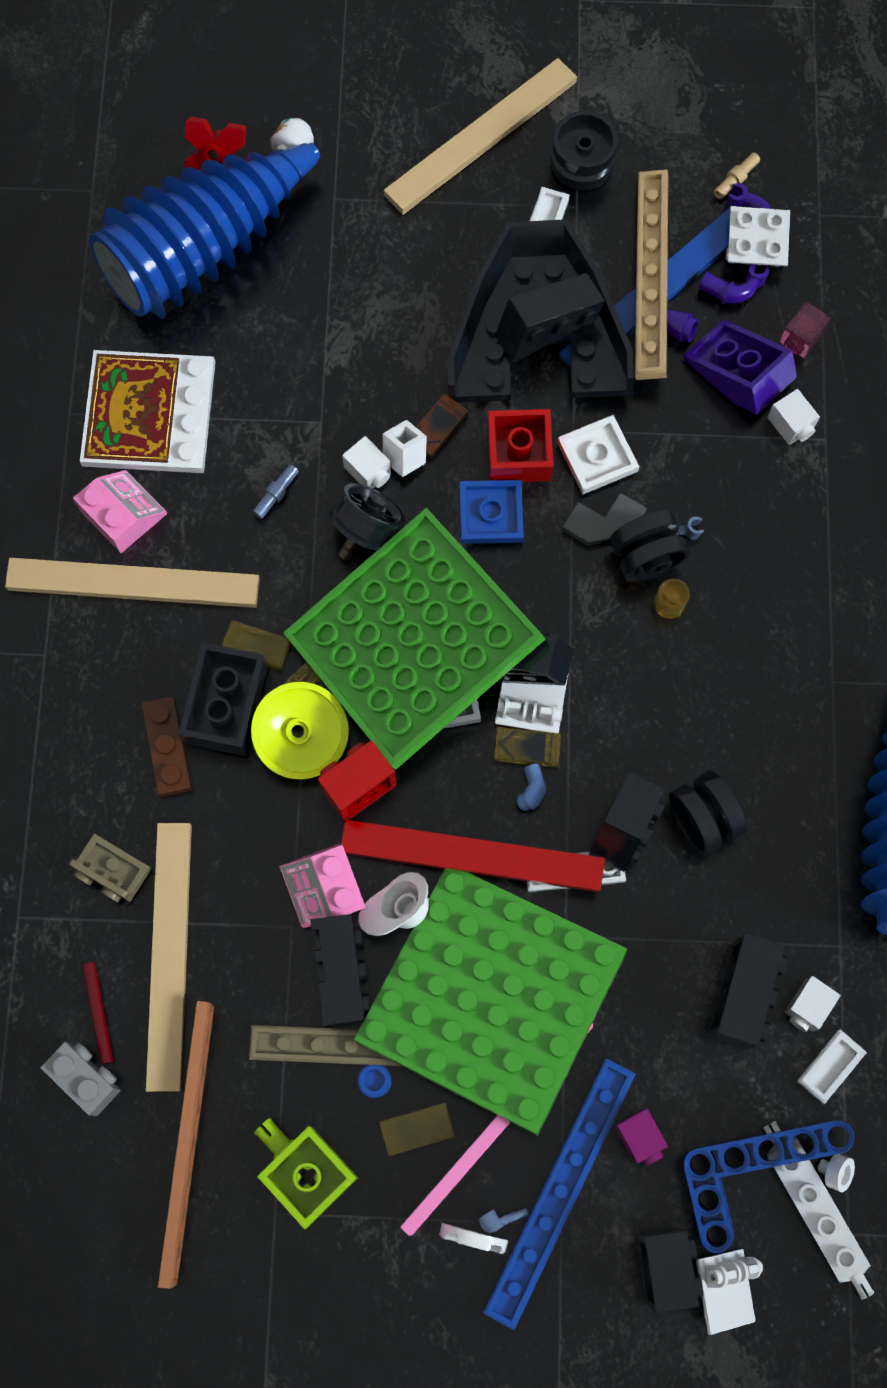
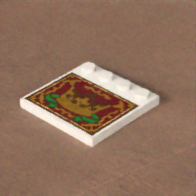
M94 350L80 454V464L82 467L204 473L215 371L214 357Z

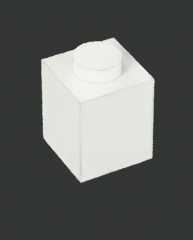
M796 389L773 404L767 418L790 445L798 439L803 442L812 436L816 431L814 427L820 416L801 392Z
M407 420L384 432L383 454L390 460L391 468L404 477L426 463L427 436Z
M366 436L342 455L344 468L362 485L379 488L390 478V460Z
M810 976L803 981L784 1012L791 1017L789 1021L798 1029L807 1032L808 1029L815 1031L821 1028L841 995L814 976Z

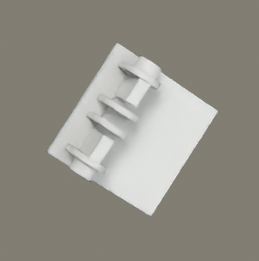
M731 206L729 246L726 249L725 256L728 263L787 267L790 210Z
M567 680L565 686L502 683L495 724L558 735Z
M743 1249L697 1259L698 1274L701 1277L703 1286L702 1300L708 1335L756 1322L748 1279H756L763 1271L762 1263L754 1257H745Z

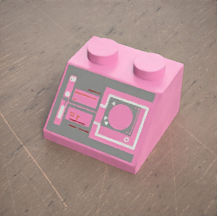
M126 470L96 478L73 497L80 512L120 553L124 552L167 515V511Z
M342 843L279 866L302 928L311 926L310 919L348 915L366 908Z

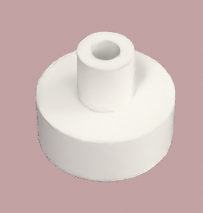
M841 1154L834 1155L830 1161L822 1159L818 1165V1172L825 1174L826 1186L840 1192L847 1190L854 1175L855 1165L853 1159Z

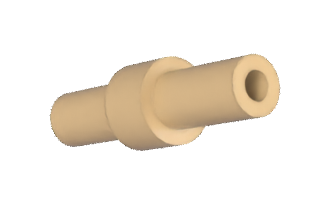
M753 152L740 165H735L726 174L727 178L713 191L714 195L718 199H722L732 189L733 184H742L747 179V174L760 162L759 155Z

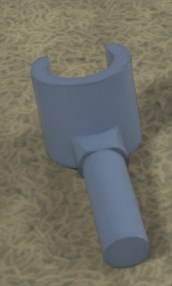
M697 516L690 518L685 525L679 526L676 535H685L690 540L697 539L704 530L696 531L691 526L700 524L702 518Z
M527 1208L499 1218L494 1209L479 1217L478 1222L486 1233H492L510 1222L529 1217Z

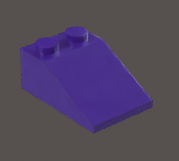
M725 319L721 320L683 355L684 360L730 401L756 415L797 377L793 350Z

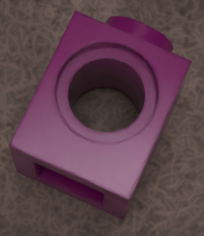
M644 1109L614 1126L634 1163L638 1164L643 1161L645 1166H648L664 1157L661 1150L667 1148L668 1145L648 1109Z

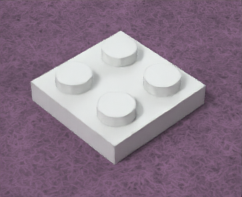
M614 415L557 438V444L582 494L634 474L639 470V465Z

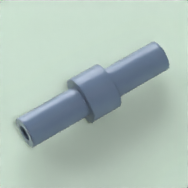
M289 464L276 482L272 481L264 491L266 493L252 511L256 517L263 519L273 504L281 501L287 493L285 489L299 472L297 468Z

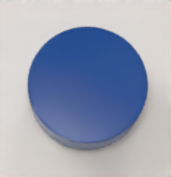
M366 1065L358 1075L359 1089L370 1098L384 1096L392 1084L391 1074L383 1065Z

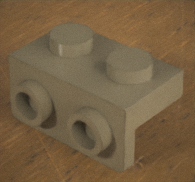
M96 834L92 836L77 861L72 859L69 863L76 870L73 876L89 886L93 881L102 885L104 888L101 893L117 903L121 897L130 902L151 870L146 864Z

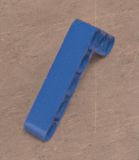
M832 1120L698 1147L690 1151L684 1160V1169L703 1246L710 1252L722 1253L730 1247L734 1239V1228L722 1177L842 1154L849 1151L854 1144L855 1139L852 1127L845 1121ZM835 1126L845 1128L849 1134L848 1142L843 1146L833 1145L828 1139V1132L831 1128ZM805 1133L812 1137L814 1141L813 1150L809 1153L798 1152L794 1146L796 1135ZM771 1140L777 1144L779 1155L776 1159L767 1160L761 1156L759 1147L763 1141ZM736 1147L743 1152L745 1160L742 1166L733 1167L727 1162L726 1152L729 1148ZM697 1154L705 1155L710 1161V1169L705 1174L696 1172L692 1166L693 1157ZM712 1190L717 1194L719 1203L716 1208L708 1209L702 1205L700 1201L702 1191ZM712 1226L722 1227L727 1234L726 1242L723 1244L713 1243L708 1236L709 1228Z

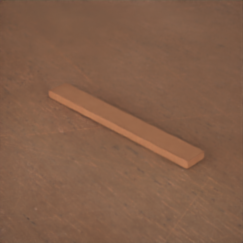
M197 1001L158 1288L171 1289L178 1282L214 1006L209 1002Z

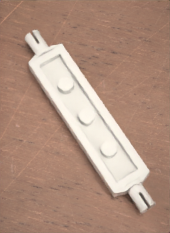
M776 1121L770 1123L775 1132L781 1131ZM769 1125L763 1127L766 1133H772ZM795 1137V1149L798 1152L805 1153L797 1137ZM771 1141L774 1146L768 1151L767 1156L769 1160H774L779 1155V1148L775 1142ZM810 1160L774 1167L839 1282L852 1281L861 1299H865L867 1296L860 1284H863L869 1296L874 1294V1290H872L863 1274L871 1265Z

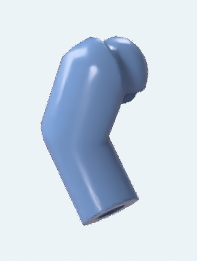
M538 763L524 768L529 785L525 789L524 794H520L517 797V805L523 811L537 808L547 792Z

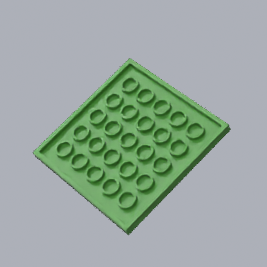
M427 508L283 632L395 770L545 640L540 631Z
M445 869L429 898V910L426 917L411 931L354 1041L538 1136L623 962L627 948L468 872Z

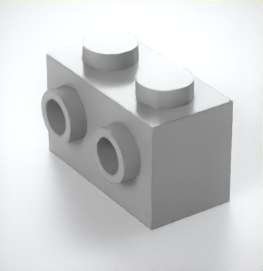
M64 1042L41 1066V1069L89 1116H98L121 1091L114 1084L117 1079L104 1066L100 1068L95 1066L90 1061L93 1055L82 1044L78 1042L74 1045Z

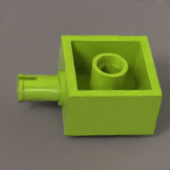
M268 1118L263 1125L271 1133V1136L260 1126L254 1134L259 1137L275 1156L273 1157L274 1160L257 1177L304 1229H307L358 1177L312 1126H308L295 1140H289L272 1119ZM303 1169L307 1171L314 1169L316 1171L314 1176L316 1183L314 1186L311 1183L305 1185L301 1183L304 1177L301 1173Z

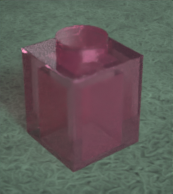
M805 302L785 327L780 342L786 348L793 350L794 354H799L805 358L825 332L831 318L808 302Z

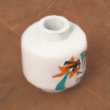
M299 118L283 120L271 137L272 149L279 152L302 143L309 144L314 142L310 126Z

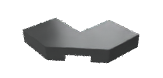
M620 493L606 517H603L578 502L562 527V531L587 546L600 544L602 541L609 540L610 536L624 524L645 515L647 508Z

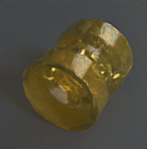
M679 579L664 581L655 597L654 605L656 611L665 618H675L682 614L690 596L688 586Z

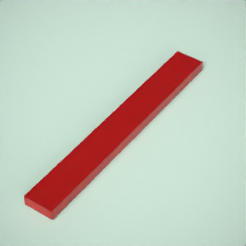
M345 820L341 842L345 853L348 855L593 892H601L605 858L352 820Z

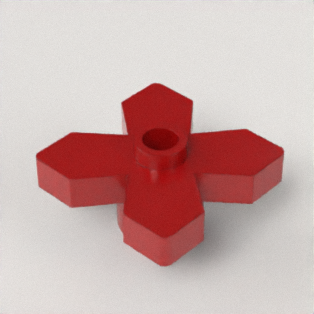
M189 117L185 122V138L197 151L185 159L184 168L191 167L201 171V166L206 160H214L222 164L226 155H233V153L243 148L246 144V126L228 123L223 130H213L206 119Z

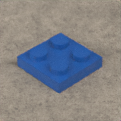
M522 480L460 481L461 544L523 542Z

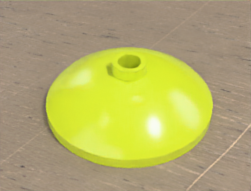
M307 682L287 683L269 692L258 704L251 722V739L259 759L274 773L290 779H309L321 775L320 772L323 768L334 761L338 762L344 753L348 741V721L340 702L328 690ZM294 726L302 728L303 734L300 738L292 735L291 731Z

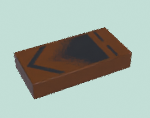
M445 393L416 426L418 430L427 436L426 456L430 459L434 457L468 416L469 410Z

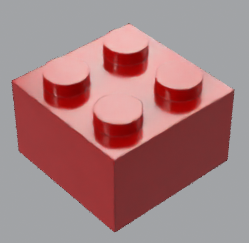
M550 409L488 411L489 480L551 481L553 448Z
M372 740L365 745L363 742L355 745L348 751L347 755L349 757L339 764L336 761L330 763L320 772L322 776L318 778L321 792L344 823L345 820L351 819L397 786L394 769Z

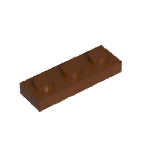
M174 697L143 702L142 708L158 795L165 797L192 791L184 744L178 735L180 723Z

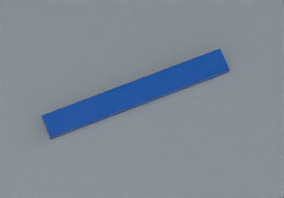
M730 208L668 260L667 302L726 252L729 246ZM636 288L614 305L627 336L636 329ZM569 344L560 351L559 357L571 368V349Z
M604 1058L483 1310V1314L515 1330L636 1073Z

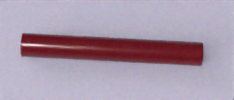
M95 962L85 963L82 965L99 1062L102 1065L114 1061Z

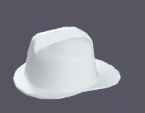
M414 872L402 874L372 896L365 903L366 908L361 909L359 912L358 922L361 929L368 935L379 936L388 934L398 927L409 929L420 924L429 910L428 884L425 878L419 873Z

